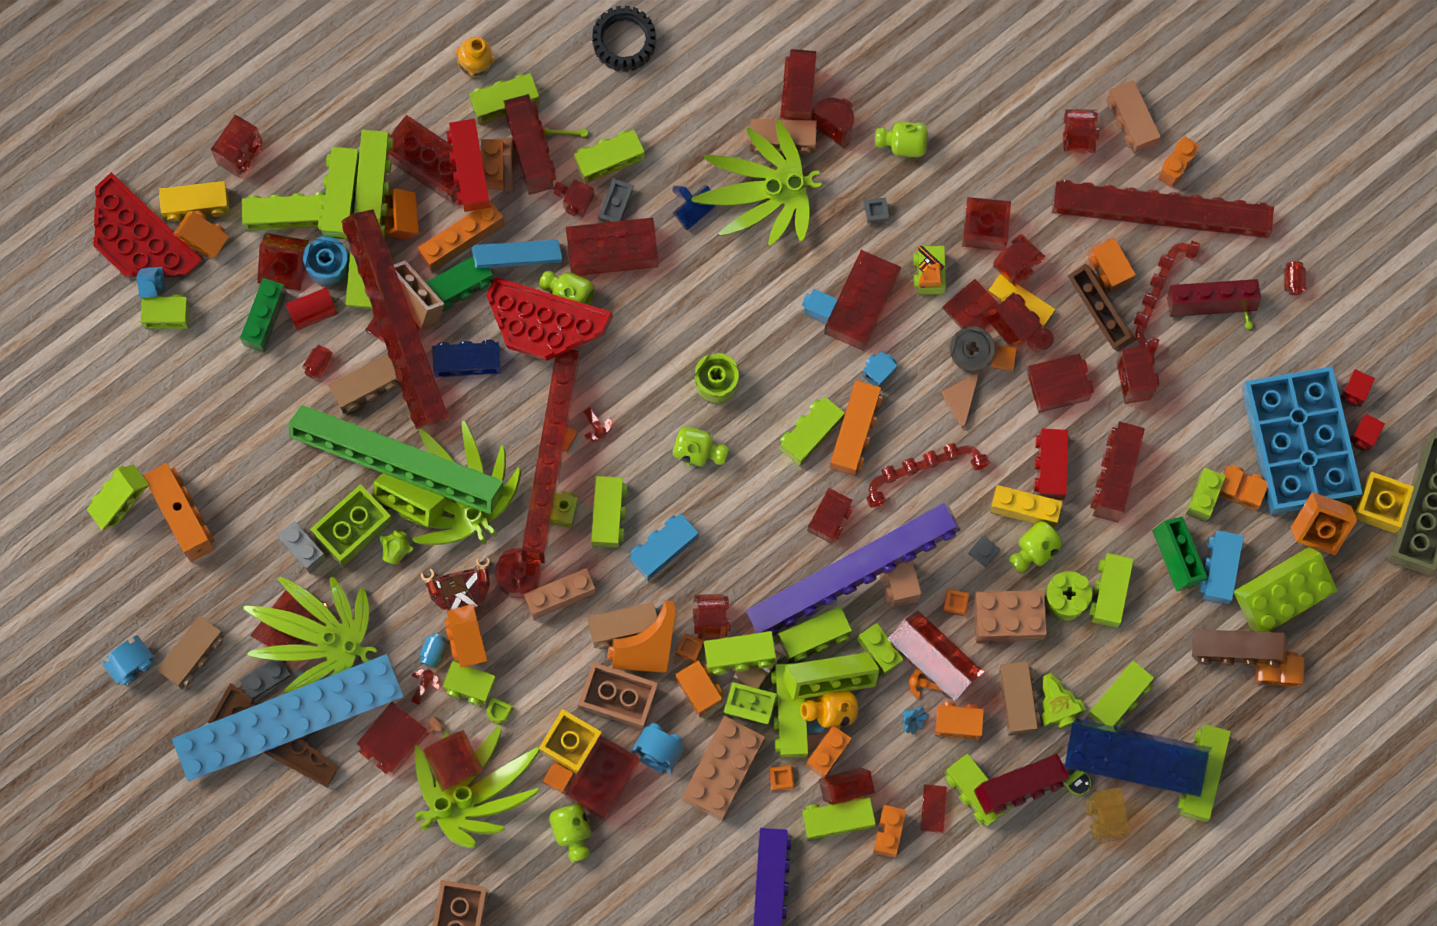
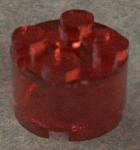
M1065 110L1063 124H1065L1063 149L1065 152H1096V141L1099 140V127H1095V123L1098 120V110Z
M1023 234L1011 241L1013 244L1008 249L1005 247L993 263V267L1014 287L1023 279L1027 280L1034 273L1032 268L1040 264L1045 258V255Z
M513 548L505 551L499 557L495 566V576L499 588L507 596L523 598L525 593L535 590L540 586V565L535 555L521 548ZM515 570L522 572L521 576L517 577Z
M723 594L694 595L693 602H697V608L693 609L694 634H697L696 640L725 638L728 632H730V619L726 618V610L729 609L728 596H723Z

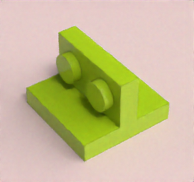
M732 682L724 714L769 726L776 693Z

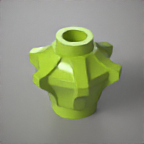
M394 530L390 535L380 536L383 546L382 560L390 564L399 565L400 560L414 550V547L408 542L405 532Z

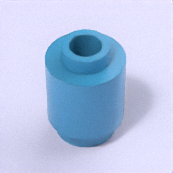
M433 633L432 636L427 635L419 654L421 656L419 662L436 668L437 664L441 663L448 643L444 642L445 637Z

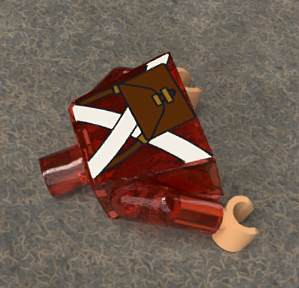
M487 557V563L480 565L479 558H477L476 568L438 577L430 569L431 577L425 578L422 572L421 578L426 583L431 600L442 610H451L474 604V608L480 607V602L485 600L490 587L488 570L490 560Z

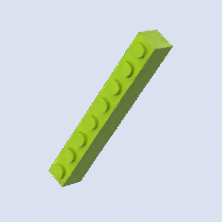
M362 130L346 295V306L352 308L375 309V304H379L380 291H376L377 282H381L382 269L378 268L379 260H383L384 248L380 246L381 238L384 239L386 233V226L382 224L383 217H387L388 204L384 202L385 195H389L390 182H386L387 173H391L392 161L388 160L389 151H393L394 139L390 138L389 132Z

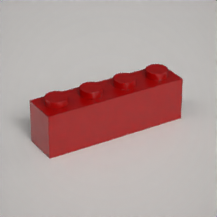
M475 118L450 122V130L446 131L448 144H453L454 151H449L451 164H456L457 171L453 172L455 185H460L461 192H456L458 205H463L464 212L490 208Z

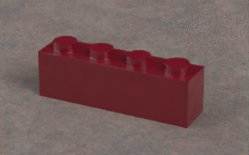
M1258 279L1170 285L1167 296L1170 317L1257 311L1261 301Z
M1057 753L982 782L973 791L985 815L993 812L995 815L1006 811L1008 806L1013 805L1015 808L1026 803V799L1031 797L1033 800L1041 798L1045 795L1046 791L1051 790L1054 793L1064 788L1063 784L1070 777Z

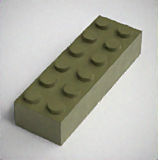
M1432 432L1425 439L1411 483L1414 489L1402 527L1395 534L1387 559L1390 563L1427 576H1431L1437 569V434Z

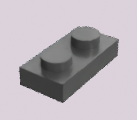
M613 178L598 220L619 227L634 185Z
M271 660L239 681L250 698L254 700L291 677L282 661Z

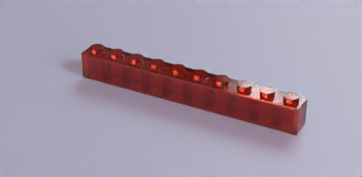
M1061 180L1060 182L1056 181L1054 186L1051 213L1269 238L1273 228L1274 206H1268L1267 203L1262 202L1249 204L1244 200L1231 202L1219 197L1205 199L1200 195L1188 197L1181 196L1180 193L1176 192L1162 194L1157 190L1145 192L1138 191V189L1133 187L1119 189L1113 185H1104L1102 187L1094 186L1093 183L1089 182L1076 184L1070 180Z
M374 209L351 214L341 221L343 232L347 236L351 254L355 258L358 273L365 286V293L369 297L373 308V315L377 319L381 337L386 344L388 357L392 361L396 379L400 383L403 398L408 405L410 418L416 429L437 424L449 417Z
M570 350L555 357L522 544V561L545 564L579 365V350Z

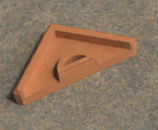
M504 138L503 167L505 192L514 190L512 138Z
M977 373L941 392L942 397L961 428L965 427L979 376Z

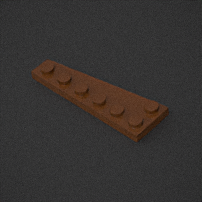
M230 683L208 723L218 721L258 704ZM302 738L262 752L326 788L329 787L339 769Z

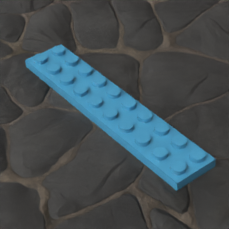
M385 654L174 737L172 741L189 782L404 696L388 654Z

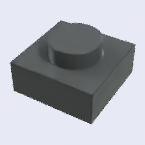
M886 197L864 200L867 223L889 221Z
M982 535L968 554L986 568L1000 551V548Z

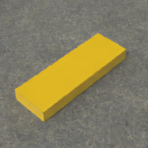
M1001 273L988 290L989 294L1042 329L1055 312V308Z

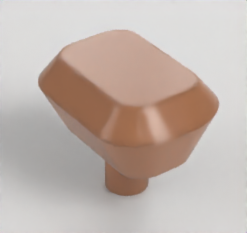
M431 718L429 723L432 727L429 730L430 733L445 731L446 726L439 718Z

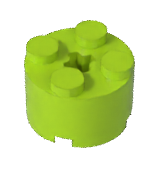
M723 353L704 356L695 368L694 383L698 394L703 399L718 404L730 399L736 393L739 384V371L735 361ZM721 376L720 380H713V377Z
M1065 571L1055 575L1044 593L1047 610L1055 618L1062 621H1072L1080 617L1092 600V588L1088 579L1073 571ZM1066 592L1072 596L1070 600L1067 599Z

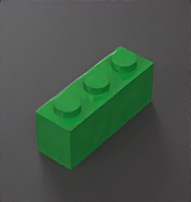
M471 257L427 281L426 284L444 303L442 310L444 312L452 308L457 301L469 299L475 291L479 289L485 290L490 287L494 277L490 268H476L474 257Z
M265 278L262 279L240 336L243 346L265 352L287 294L284 284Z
M1183 516L1164 520L1152 530L1176 592L1195 588L1207 579Z

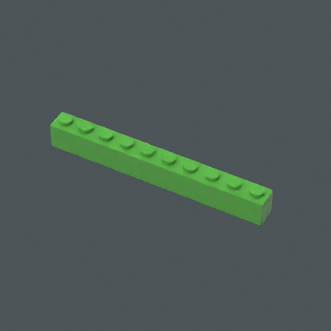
M301 405L289 422V437L483 512L491 514L503 496V481L496 477L480 473L475 469L459 465L454 461L443 459L435 454L422 451L393 438L385 437L374 431L338 419L335 416L327 415L314 408Z

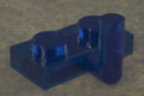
M675 185L672 188L674 194H680L685 199V202L672 212L685 230H689L717 206L692 202V197L711 191L708 185H704L693 195L685 186Z

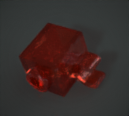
M574 179L570 188L560 182H556L553 188V194L564 198L563 208L568 214L577 217V215L584 217L594 197L593 187Z

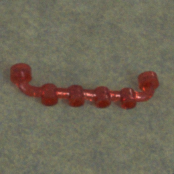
M1191 241L1190 244H1176L1171 247L1167 255L1162 254L1158 266L1161 267V271L1159 274L1154 273L1150 282L1153 290L1151 294L1146 292L1142 301L1145 309L1143 313L1138 311L1133 323L1137 325L1135 331L1136 340L1142 347L1146 348L1145 353L1155 355L1160 339L1151 337L1148 340L1144 337V331L1148 326L1176 255L1179 252H1187L1186 257L1194 260L1200 247L1198 242Z
M951 443L943 448L944 453L936 455L934 450L923 454L924 460L915 462L914 458H909L902 462V468L895 470L893 465L886 466L881 470L882 475L874 478L869 484V496L866 497L867 503L870 508L885 503L886 499L883 492L877 491L878 486L884 483H892L900 477L914 475L926 468H934L942 462L956 460L965 454L973 457L970 463L975 471L987 467L990 464L986 454L981 455L979 450L973 446L966 445L957 448L955 443Z

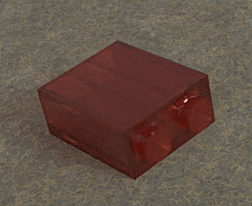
M1080 353L1028 366L1026 373L1038 413L1090 400L1092 393H1094L1092 381L1087 379V363L1085 359H1081Z
M391 702L356 744L360 748L358 752L368 761L370 758L374 759L378 763L376 767L384 774L390 772L394 776L415 751V745L419 746L429 732L394 702Z

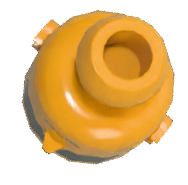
M481 37L466 39L456 49L458 66L465 75L470 77L484 75L489 70L491 63L494 64L495 55H493L491 46Z
M850 691L830 692L818 696L816 701L810 699L804 701L801 704V715L806 721L817 719L822 727L830 728L835 726L840 729L841 727L853 724L857 719L858 701Z

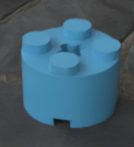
M322 236L306 246L303 262L310 279L322 286L341 284L349 273L350 263L343 244L334 237Z
M138 635L133 637L135 641L131 644L127 640L107 655L108 662L104 660L101 662L117 685L128 686L137 679L135 674L139 671L146 672L155 665L153 662L155 657Z
M651 723L650 726L644 727L631 753L634 757L636 753L640 755L639 761L651 769L661 773L665 769L667 774H671L685 749L682 745L683 739L675 734L669 735L663 732L662 727Z

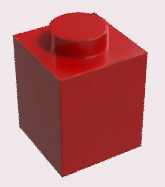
M1354 369L1340 398L1344 399V402L1350 406L1361 407L1375 378Z
M1365 413L1354 430L1350 442L1353 443L1355 448L1369 452L1385 423Z

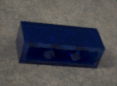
M488 339L483 340L482 343L461 341L459 344L451 345L449 342H440L436 346H432L433 372L435 377L501 374L499 342Z

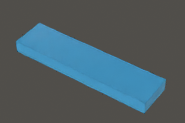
M559 240L473 245L472 247L476 268L561 263L562 261Z

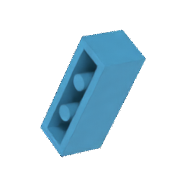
M681 513L677 517L675 515L671 516L664 523L666 526L663 529L653 531L643 546L638 544L630 552L632 554L630 562L647 581L699 538V533Z
M1217 530L1213 536L1209 537L1207 549L1211 550L1210 557H1206L1204 562L1207 579L1200 584L1199 592L1203 593L1202 600L1229 605L1232 601L1244 536Z

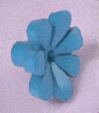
M918 706L916 710H904L902 721L905 723L904 730L906 733L915 734L917 727L921 730L924 728L925 722L923 721L929 718V714L924 712L925 708Z

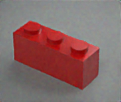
M1041 428L1039 435L1035 436V448L1039 449L1038 457H1035L1034 470H1038V478H1034L1033 490L1039 496L1064 500L1067 495L1068 430Z

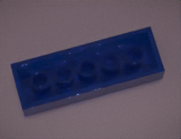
M1076 718L1072 723L1064 768L1201 797L1204 792L1212 747Z

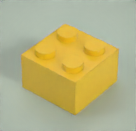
M1370 472L1365 478L1362 488L1363 494L1356 506L1355 516L1357 520L1396 534L1402 527L1414 486Z
M562 709L541 743L539 751L558 764L580 775L601 740L602 732Z

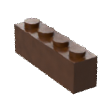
M1084 264L1067 275L1114 350L1119 352L1136 341L1135 336L1089 265Z
M1194 629L1192 657L1199 664L1209 665L1212 661L1227 666H1232L1234 662H1238L1249 667H1255L1257 663L1266 664L1267 667L1278 668L1280 664L1286 665L1288 637L1285 633Z

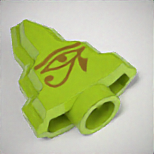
M1052 673L1043 676L1042 690L1045 699L1042 702L1044 712L1041 718L1044 727L1058 724L1059 729L1076 723L1075 716L1086 711L1082 701L1076 699L1071 691L1065 690L1061 681Z

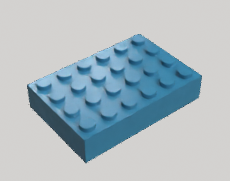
M1333 366L1245 381L1241 389L1260 473L1267 483L1265 495L1270 515L1301 510L1312 492L1342 503L1358 500L1363 493Z

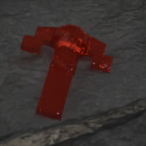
M588 407L583 412L595 433L592 435L591 432H588L584 436L586 439L590 438L591 441L605 438L612 429L611 423L613 421L611 418L604 421L606 426L602 427L591 407Z
M418 669L416 673L413 672L411 675L417 679L420 675L423 676L411 700L418 705L430 681H433V687L440 688V684H438L440 679L431 670Z

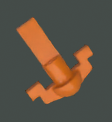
M920 666V669H915L909 678L910 693L915 694L914 698H919L920 691H916L917 687L944 691L945 683L919 678V674H924L925 667Z

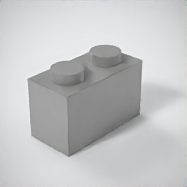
M295 521L277 535L281 543L309 574L327 560L324 553Z

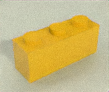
M225 181L159 189L161 214L164 220L169 222H178L191 211H199L205 216L211 215L213 217H221L224 213H230L228 188Z
M997 485L989 512L1033 524L1045 521L1055 529L1062 501Z

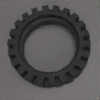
M625 5V8L616 6L615 10L613 8L608 9V13H602L601 18L596 20V24L593 27L592 43L595 54L599 57L602 64L605 63L608 68L614 67L615 71L623 69V72H628L630 68L632 71L636 70L637 66L641 68L644 66V62H648L654 53L656 46L654 24H652L649 16L646 17L645 12H639L636 7L630 9V6ZM624 20L635 22L645 33V43L642 49L633 56L620 57L610 53L603 43L604 32L609 25Z

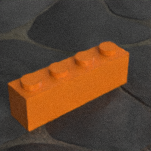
M491 200L489 201L490 208L473 211L417 247L420 257L431 273L505 226L503 216Z
M855 380L829 468L854 476L857 469H862L865 457H862L861 454L863 449H868L871 439L867 434L869 428L874 429L877 420L874 411L875 408L880 409L883 396L880 395L881 387Z

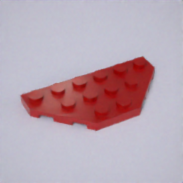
M112 172L95 186L96 203L94 208L95 232L93 246L124 277H137L140 269L163 267L164 277H187L203 262L202 258L185 242L173 235L174 232Z
M495 277L486 295L507 348L546 361L605 335L613 318V314L610 311Z

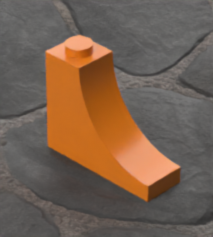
M664 600L659 616L643 632L628 638L613 639L612 647H608L607 654L613 669L667 673L676 613L673 601Z

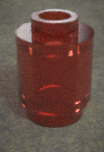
M1302 262L1286 263V268H1284V290L1289 292V295H1301L1307 289L1306 268Z
M1038 328L1031 331L1026 339L1028 347L1036 352L1050 348L1054 341L1052 332L1047 328Z
M317 345L316 348L311 350L302 366L305 370L304 374L312 379H316V377L322 378L332 360L331 356L333 353L326 347Z

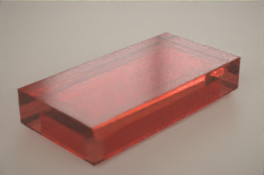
M923 785L920 831L944 832L947 786Z

